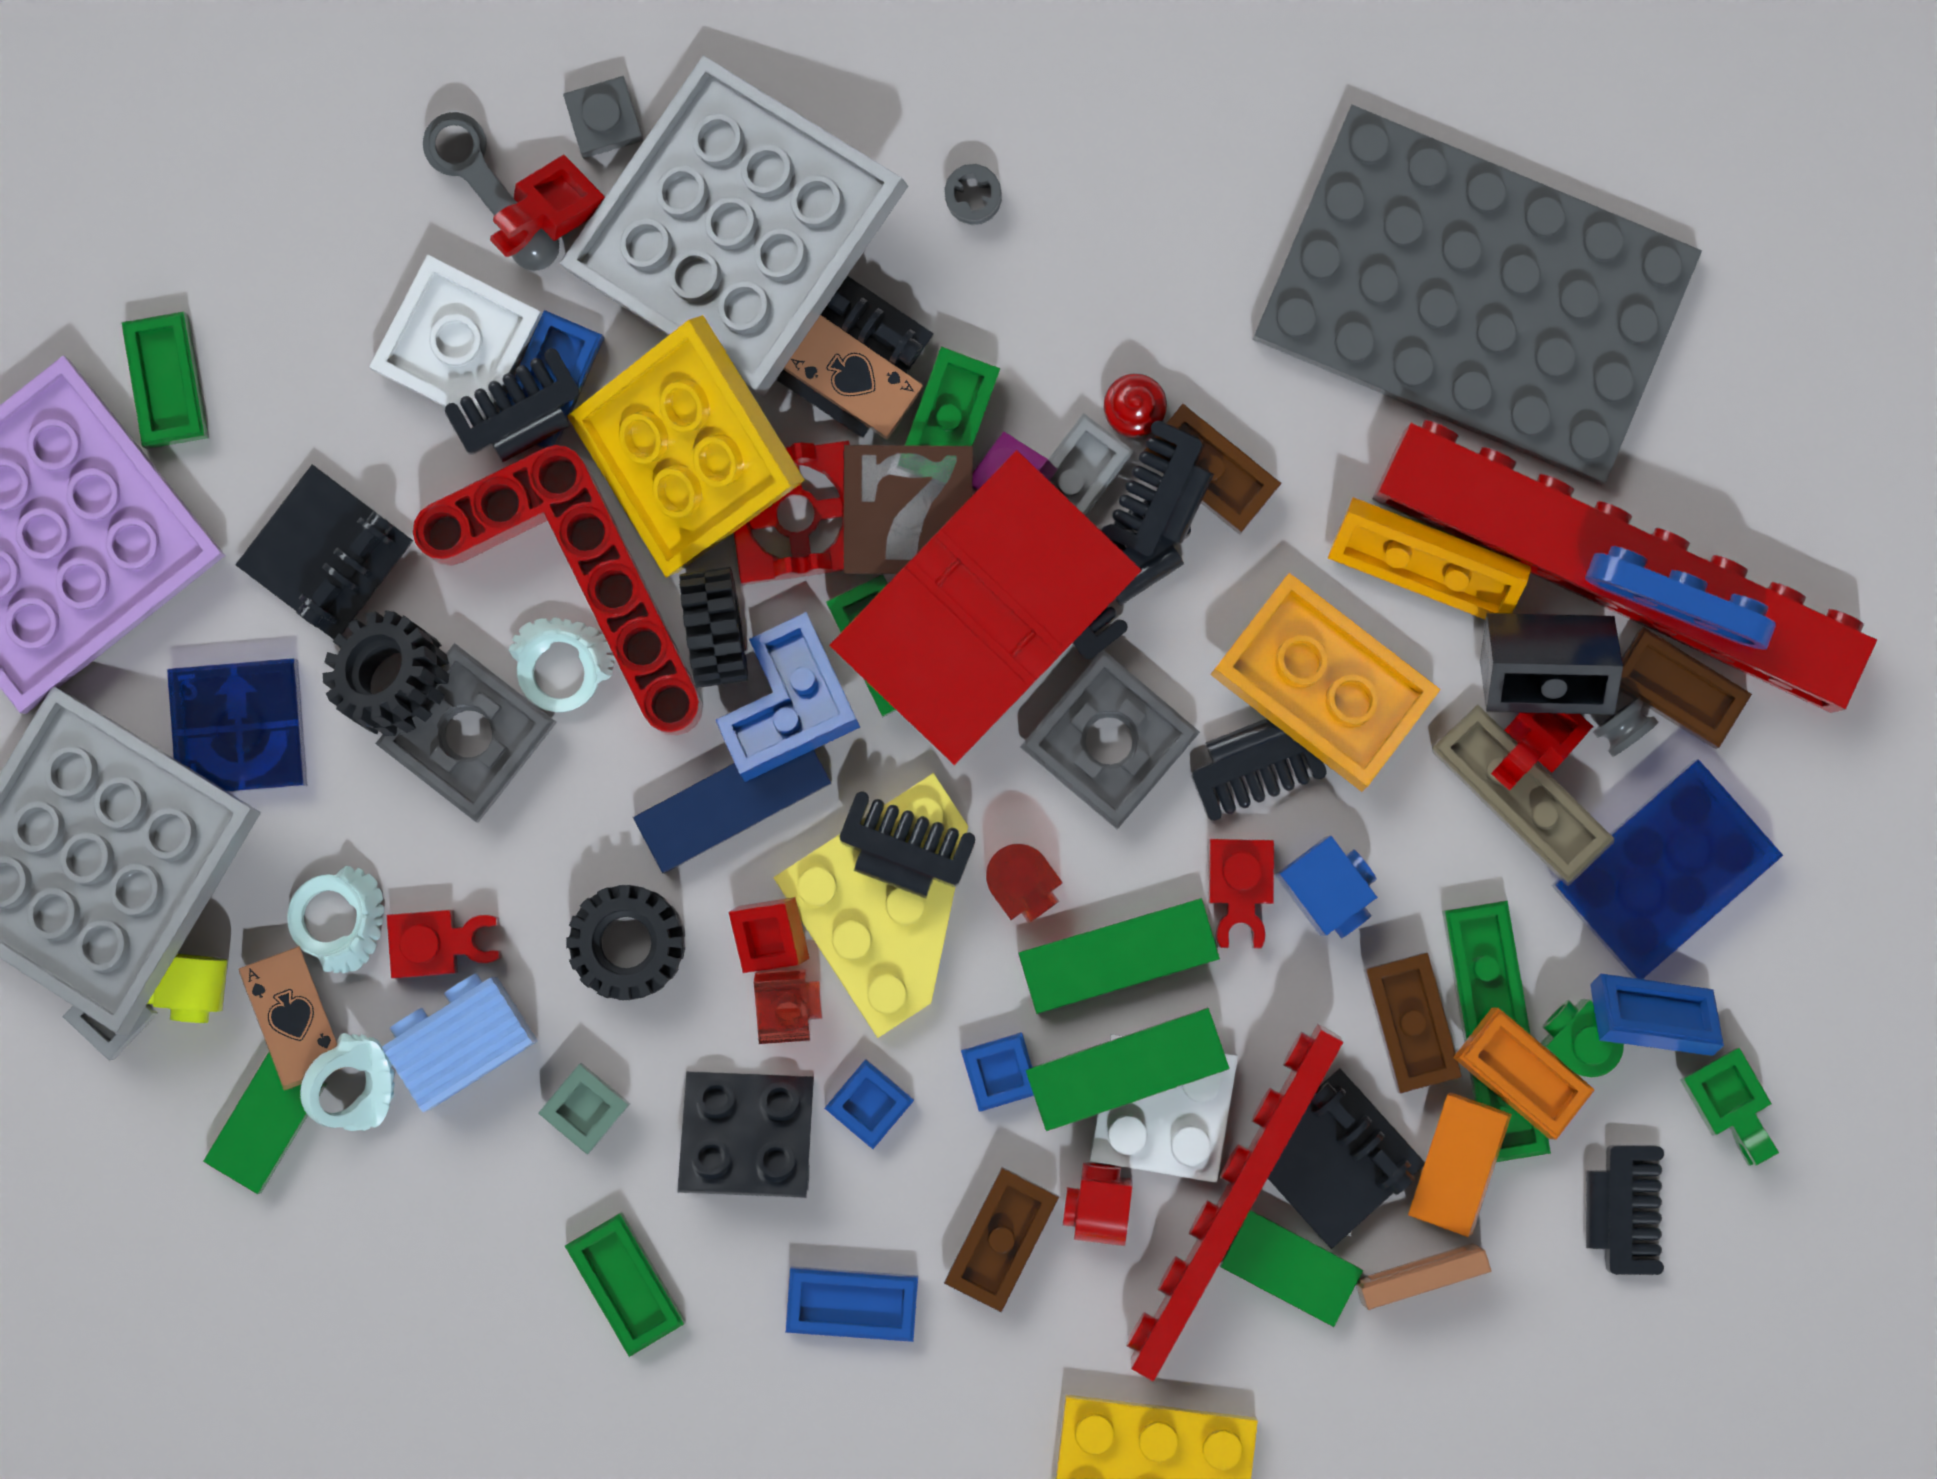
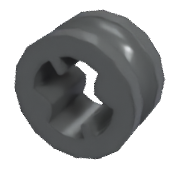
M967 164L954 170L948 177L944 188L945 201L951 214L960 222L969 225L983 224L991 220L999 211L1002 202L1000 183L996 175L987 167L978 164ZM968 179H975L980 188L990 187L991 197H982L985 206L979 210L971 211L968 202L962 201L957 203L955 199L956 191L964 192V187L961 183Z
M1640 697L1618 710L1615 715L1609 717L1593 731L1597 738L1605 737L1609 740L1610 748L1608 752L1612 757L1634 744L1659 723L1654 716L1646 717L1642 713L1641 708L1644 703Z

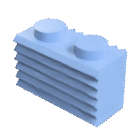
M475 973L444 993L450 1004L428 1017L424 1009L420 1008L390 1027L395 1039L382 1046V1049L422 1112L435 1108L538 1042L498 977H490L482 982L478 974Z

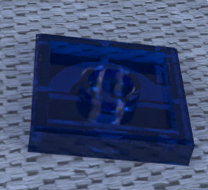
M290 658L167 669L174 759L227 792L307 786L297 659Z

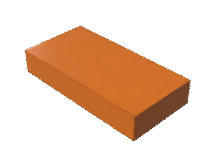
M1499 1008L1490 1009L1453 1057L1549 1139L1557 1140L1595 1090Z
M1452 1092L1447 1094L1408 1215L1465 1237H1470L1473 1234L1512 1114Z

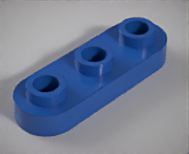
M1611 546L1608 555L1594 553L1585 575V580L1594 586L1736 643L1762 650L1768 648L1776 623L1765 617L1769 609L1765 604L1738 594H1732L1729 601L1705 592L1708 586L1706 581L1677 570H1671L1669 577L1645 568L1648 561L1645 557L1621 547Z

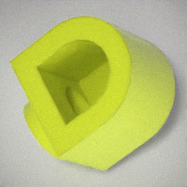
M177 953L147 1004H153V1007L169 1008L170 1020L208 1023L209 1012L223 1011L228 960L218 957Z

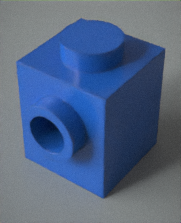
M1332 836L1324 837L1275 874L1276 878L1320 936H1327L1335 930L1341 939L1372 916L1366 906L1378 898L1369 886L1377 880L1371 868L1355 849L1345 854Z

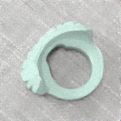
M557 617L552 618L551 621L546 618L537 619L534 621V624L528 622L519 629L520 635H514L512 639L515 643L509 646V652L518 661L517 678L523 693L533 704L551 712H567L585 704L596 692L598 684L602 680L610 678L613 674V668H615L614 661L616 659L604 634H600L599 630L594 627H586L582 622L572 623L571 620L564 619L562 621ZM554 642H565L576 647L583 664L584 681L582 686L573 696L559 699L545 694L535 679L537 660Z
M345 866L336 875L327 874L314 877L300 886L290 901L287 915L290 934L294 942L304 952L316 956L320 960L325 972L333 971V973H339L341 971L343 974L358 970L363 966V963L369 960V954H373L377 947L376 941L381 936L379 926L383 924L381 915L384 914L385 910L384 906L380 904L383 900L380 888H377L378 883L375 878L369 873L365 875L364 870L360 868L354 870L351 866ZM325 891H335L341 894L350 905L355 907L357 913L356 924L352 933L349 936H343L332 942H321L312 937L306 928L304 920L308 903L313 897Z
M342 1033L334 1049L321 1054L313 1061L304 1075L300 1089L301 1103L309 1117L322 1126L330 1128L343 1127L344 1130L365 1131L370 1129V1127L376 1128L382 1123L389 1110L390 1102L394 1097L395 1083L393 1080L395 1072L391 1068L392 1064L384 1053L380 1042L373 1037L367 1038L362 1034L360 1036L356 1034L350 1036L349 1034ZM343 1067H353L360 1071L364 1070L366 1075L365 1089L353 1104L345 1110L336 1113L326 1112L321 1108L319 1102L320 1088L324 1080L332 1072Z

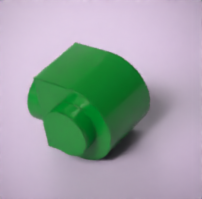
M1581 999L1576 1005L1570 1000L1565 1001L1542 1026L1549 1034L1541 1044L1579 1076L1592 1078L1603 1076L1611 1072L1622 1058L1624 1044L1599 1041L1594 1005L1589 999Z

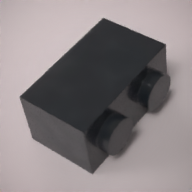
M1486 613L1480 656L1486 712L1615 715L1623 670L1615 616Z

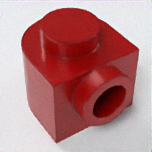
M1083 1163L1080 1189L1067 1187L1063 1226L1075 1227L1074 1240L1125 1246L1133 1181L1131 1178L1120 1177L1121 1167L1102 1163Z

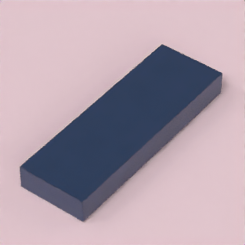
M814 750L747 782H744L735 763L639 813L633 819L662 874H665L826 788L832 783Z

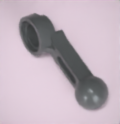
M448 112L436 117L428 125L423 136V151L430 165L442 174L460 176L465 179L494 216L505 207L517 203L485 162L484 156L487 143L485 133L480 124L471 116L460 112ZM452 125L460 126L471 134L474 147L471 155L465 161L451 163L444 160L438 154L436 138L445 127ZM540 229L522 250L512 255V258L524 269L531 271L543 270L556 260L560 250L559 239L553 241L543 229Z

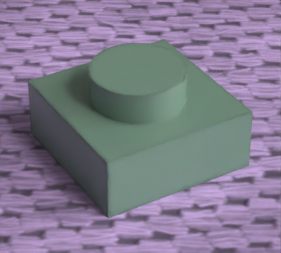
M580 1063L538 1114L583 1152L589 1154L628 1108L630 1103L583 1063Z

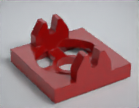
M849 440L819 445L798 442L793 443L790 447H785L798 470L799 465L824 474L837 488L840 497L817 500L810 492L802 489V484H799L773 503L771 507L766 508L736 530L734 538L742 585L844 571V445H850ZM792 496H801L808 499L814 508V519L811 525L799 532H791L783 528L777 518L780 504L786 498ZM843 517L842 526L834 542L822 553L811 554L809 536L817 529L820 521ZM774 527L781 535L789 538L792 557L780 558L767 552L754 538L752 530Z

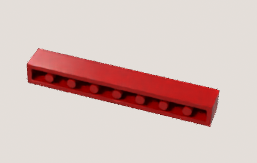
M1424 420L1421 427L1410 423L1403 431L1372 497L1373 500L1439 531L1531 566L1530 573L1827 712L1834 713L1846 710L1877 643V639L1861 632L1864 623L1857 618L1834 609H1829L1826 615L1804 606L1806 596L1793 588L1776 582H1771L1769 587L1766 588L1746 579L1748 569L1733 560L1718 555H1713L1710 561L1688 552L1690 542L1675 533L1655 528L1653 534H1650L1630 525L1632 515L1617 506L1597 501L1595 507H1592L1572 498L1574 488L1559 479L1539 474L1536 481L1514 471L1516 461L1509 456L1487 447H1482L1479 454L1457 444L1456 441L1459 435L1443 425ZM1611 546L1621 547L1645 557L1648 560L1645 568L1666 577H1669L1671 570H1677L1706 581L1708 586L1705 592L1729 601L1732 594H1738L1765 604L1769 607L1765 617L1776 623L1768 648L1762 650L1736 643L1594 586L1585 580V575L1594 553L1608 555Z

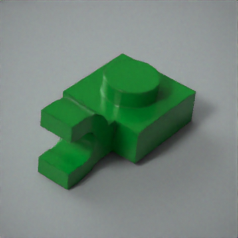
M1735 1048L1680 1079L1711 1135H1717L1730 1128L1736 1145L1748 1166L1753 1164L1757 1166L1779 1153L1755 1114L1772 1103L1740 1048Z

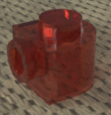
M1011 844L1001 848L993 855L986 870L988 889L1010 921L1019 914H1022L1029 924L1059 902L1053 890L1063 884V882L1046 858L1032 846Z
M806 969L755 972L754 994L759 1044L810 1041L811 1020L823 1019L820 981H808Z

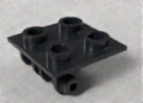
M849 276L845 278L821 313V316L906 374L934 335L930 330ZM784 369L777 377L776 381L861 438H864L869 431V427Z
M312 464L235 565L294 609L299 616L314 627H318L334 640L339 633H344L348 624L354 620L414 540Z
M1339 1068L1317 1089L1271 1171L1268 1180L1328 1247L1332 1249L1393 1193L1398 1195L1415 1180L1413 1175L1424 1166L1425 1162L1342 1069Z
M686 1071L677 1192L807 1198L810 1179L809 1153L814 1077Z

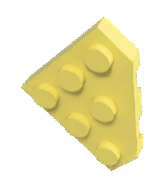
M932 773L886 803L875 830H879L888 806L896 805L899 808V814L890 835L893 837L902 813L910 810L914 814V820L905 842L908 843L917 819L920 816H925L929 819V826L920 848L924 847L933 823L941 822L944 825V831L935 853H939L947 830L949 828H956L959 831V837L950 857L953 860L962 835L968 831V825L935 774ZM866 817L863 818L861 825L864 824ZM839 834L773 878L786 898L796 897L802 923L876 1037L879 1038L932 1003L956 887L933 880L925 899L854 871V867L861 851L843 845L840 842Z

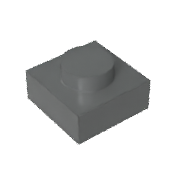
M624 76L563 94L583 159L643 141Z

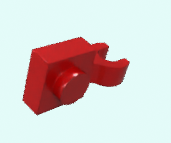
M563 154L515 184L513 199L517 203L505 207L493 217V222L501 230L491 235L490 241L505 257H510L522 250L540 229H543L555 241L591 219L605 196Z
M1520 712L1504 729L1518 744L1492 771L1491 775L1510 791L1537 761L1552 773L1594 726L1581 714Z

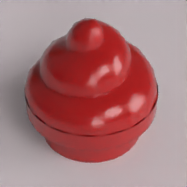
M1127 374L1115 380L1108 388L1103 404L1104 414L1109 425L1119 434L1131 438L1144 437L1152 433L1151 425L1155 421L1164 420L1167 411L1166 395L1159 383L1153 378L1143 374Z

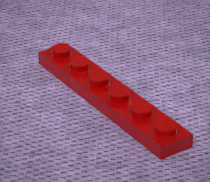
M1317 1024L1311 1036L1302 1031L1297 1036L1283 1063V1066L1291 1070L1280 1092L1269 1088L1251 1120L1260 1128L1248 1149L1240 1144L1235 1147L1220 1175V1178L1227 1181L1228 1185L1216 1205L1206 1200L1189 1230V1234L1197 1238L1185 1261L1175 1256L1165 1271L1157 1288L1158 1291L1165 1294V1297L1154 1317L1144 1312L1129 1336L1126 1346L1134 1350L1131 1356V1369L1153 1382L1156 1379L1344 1042L1339 1035Z

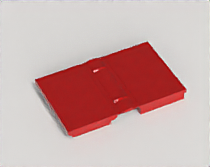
M1016 449L829 646L955 766L1142 570Z

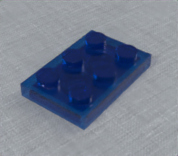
M1696 759L1610 834L1614 837V843L1569 886L1560 878L1551 886L1632 978L1644 979L1784 855L1699 759Z

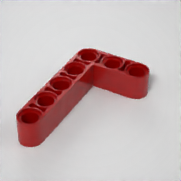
M558 445L543 448L429 504L419 512L414 520L412 532L415 543L425 555L444 565L463 563L548 521L643 716L651 726L667 735L677 736L685 734L696 727L702 717L703 703L701 695L589 468L575 451L566 446ZM559 462L570 463L575 466L577 473L573 486L568 491L559 494L547 491L544 484L547 470ZM498 491H514L519 499V506L515 515L503 522L491 520L487 511L490 498ZM589 518L601 521L605 529L601 544L595 549L588 551L575 548L572 541V533L575 526L582 520ZM441 519H457L461 526V537L457 544L446 550L435 549L430 539L431 530L434 525ZM615 575H623L630 578L633 586L630 600L618 608H610L603 605L600 599V588L603 582ZM645 631L655 633L661 642V651L657 659L651 664L644 666L632 663L627 652L628 644L632 637ZM667 689H681L688 695L690 702L687 714L680 721L674 723L661 721L655 709L656 700L659 695Z

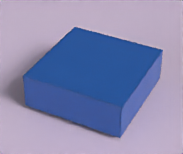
M1022 1032L961 1050L979 1112L1034 1096L1025 1069L1031 1068L1032 1064Z
M865 1059L824 1109L870 1148L874 1149L915 1099Z

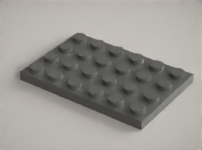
M1351 104L1252 340L1602 486L1607 482L1702 250Z

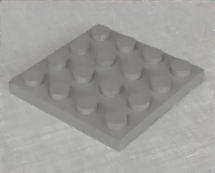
M703 55L560 264L568 272L667 336L687 320L704 315L747 387L764 398L900 200L908 185L902 177Z
M53 687L50 689L0 773V958L114 1033L128 1036L261 812L62 689Z

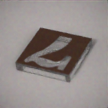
M844 445V574H898L972 496L973 446Z

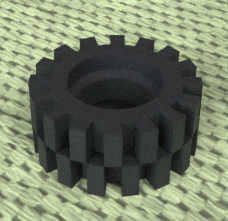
M731 567L679 574L683 621L696 688L748 681L742 621Z
M387 610L384 617L376 611L366 614L367 625L355 619L348 624L349 629L353 633L348 639L339 633L333 640V643L341 647L338 655L329 652L326 654L324 663L334 669L332 672L322 673L323 684L331 688L330 691L326 692L329 702L337 706L336 709L369 732L378 734L379 731L385 736H396L398 727L408 733L416 729L412 718L417 716L426 722L433 715L426 708L429 701L432 700L440 705L445 696L436 689L437 684H448L449 673L441 668V666L449 664L447 654L439 649L442 645L435 637L403 615L402 617L396 612ZM401 653V668L395 680L385 690L372 694L371 681L377 667L389 656Z
M634 885L606 887L597 891V894L591 898H587L580 905L581 908L576 916H572L569 924L571 927L570 935L566 937V949L569 948L571 956L569 962L572 969L576 970L581 977L579 980L587 988L590 987L595 990L598 995L618 1000L644 998L665 987L664 985L670 979H673L679 970L678 966L685 952L684 927L681 926L678 913L674 907L670 906L664 900V897L658 893ZM622 917H631L639 920L645 925L651 937L649 954L643 962L631 968H622L614 965L606 958L602 949V936L605 929L611 922Z

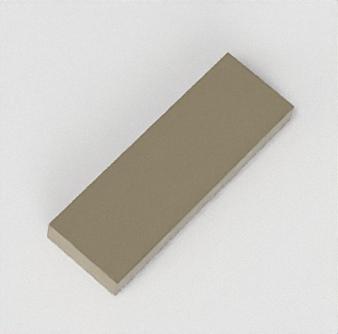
M1477 704L1432 747V752L1569 886L1614 843V837L1537 762L1510 791L1491 775L1492 771L1518 743Z

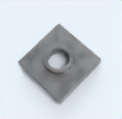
M454 643L446 653L449 664L441 666L442 669L449 673L448 684H437L436 689L445 696L440 705L430 700L426 706L433 715L426 722L415 716L412 719L416 729L406 733L397 727L396 736H385L382 734L375 744L468 817L479 823L557 722ZM465 711H476L484 715L492 728V740L488 748L482 754L472 758L462 757L454 753L446 739V730L450 720L458 713Z
M1102 650L1020 748L1118 830L1198 736L1200 731L1107 652ZM1107 717L1116 718L1125 723L1133 739L1132 749L1128 756L1115 764H1103L1095 760L1088 752L1086 746V734L1090 726L1097 720Z

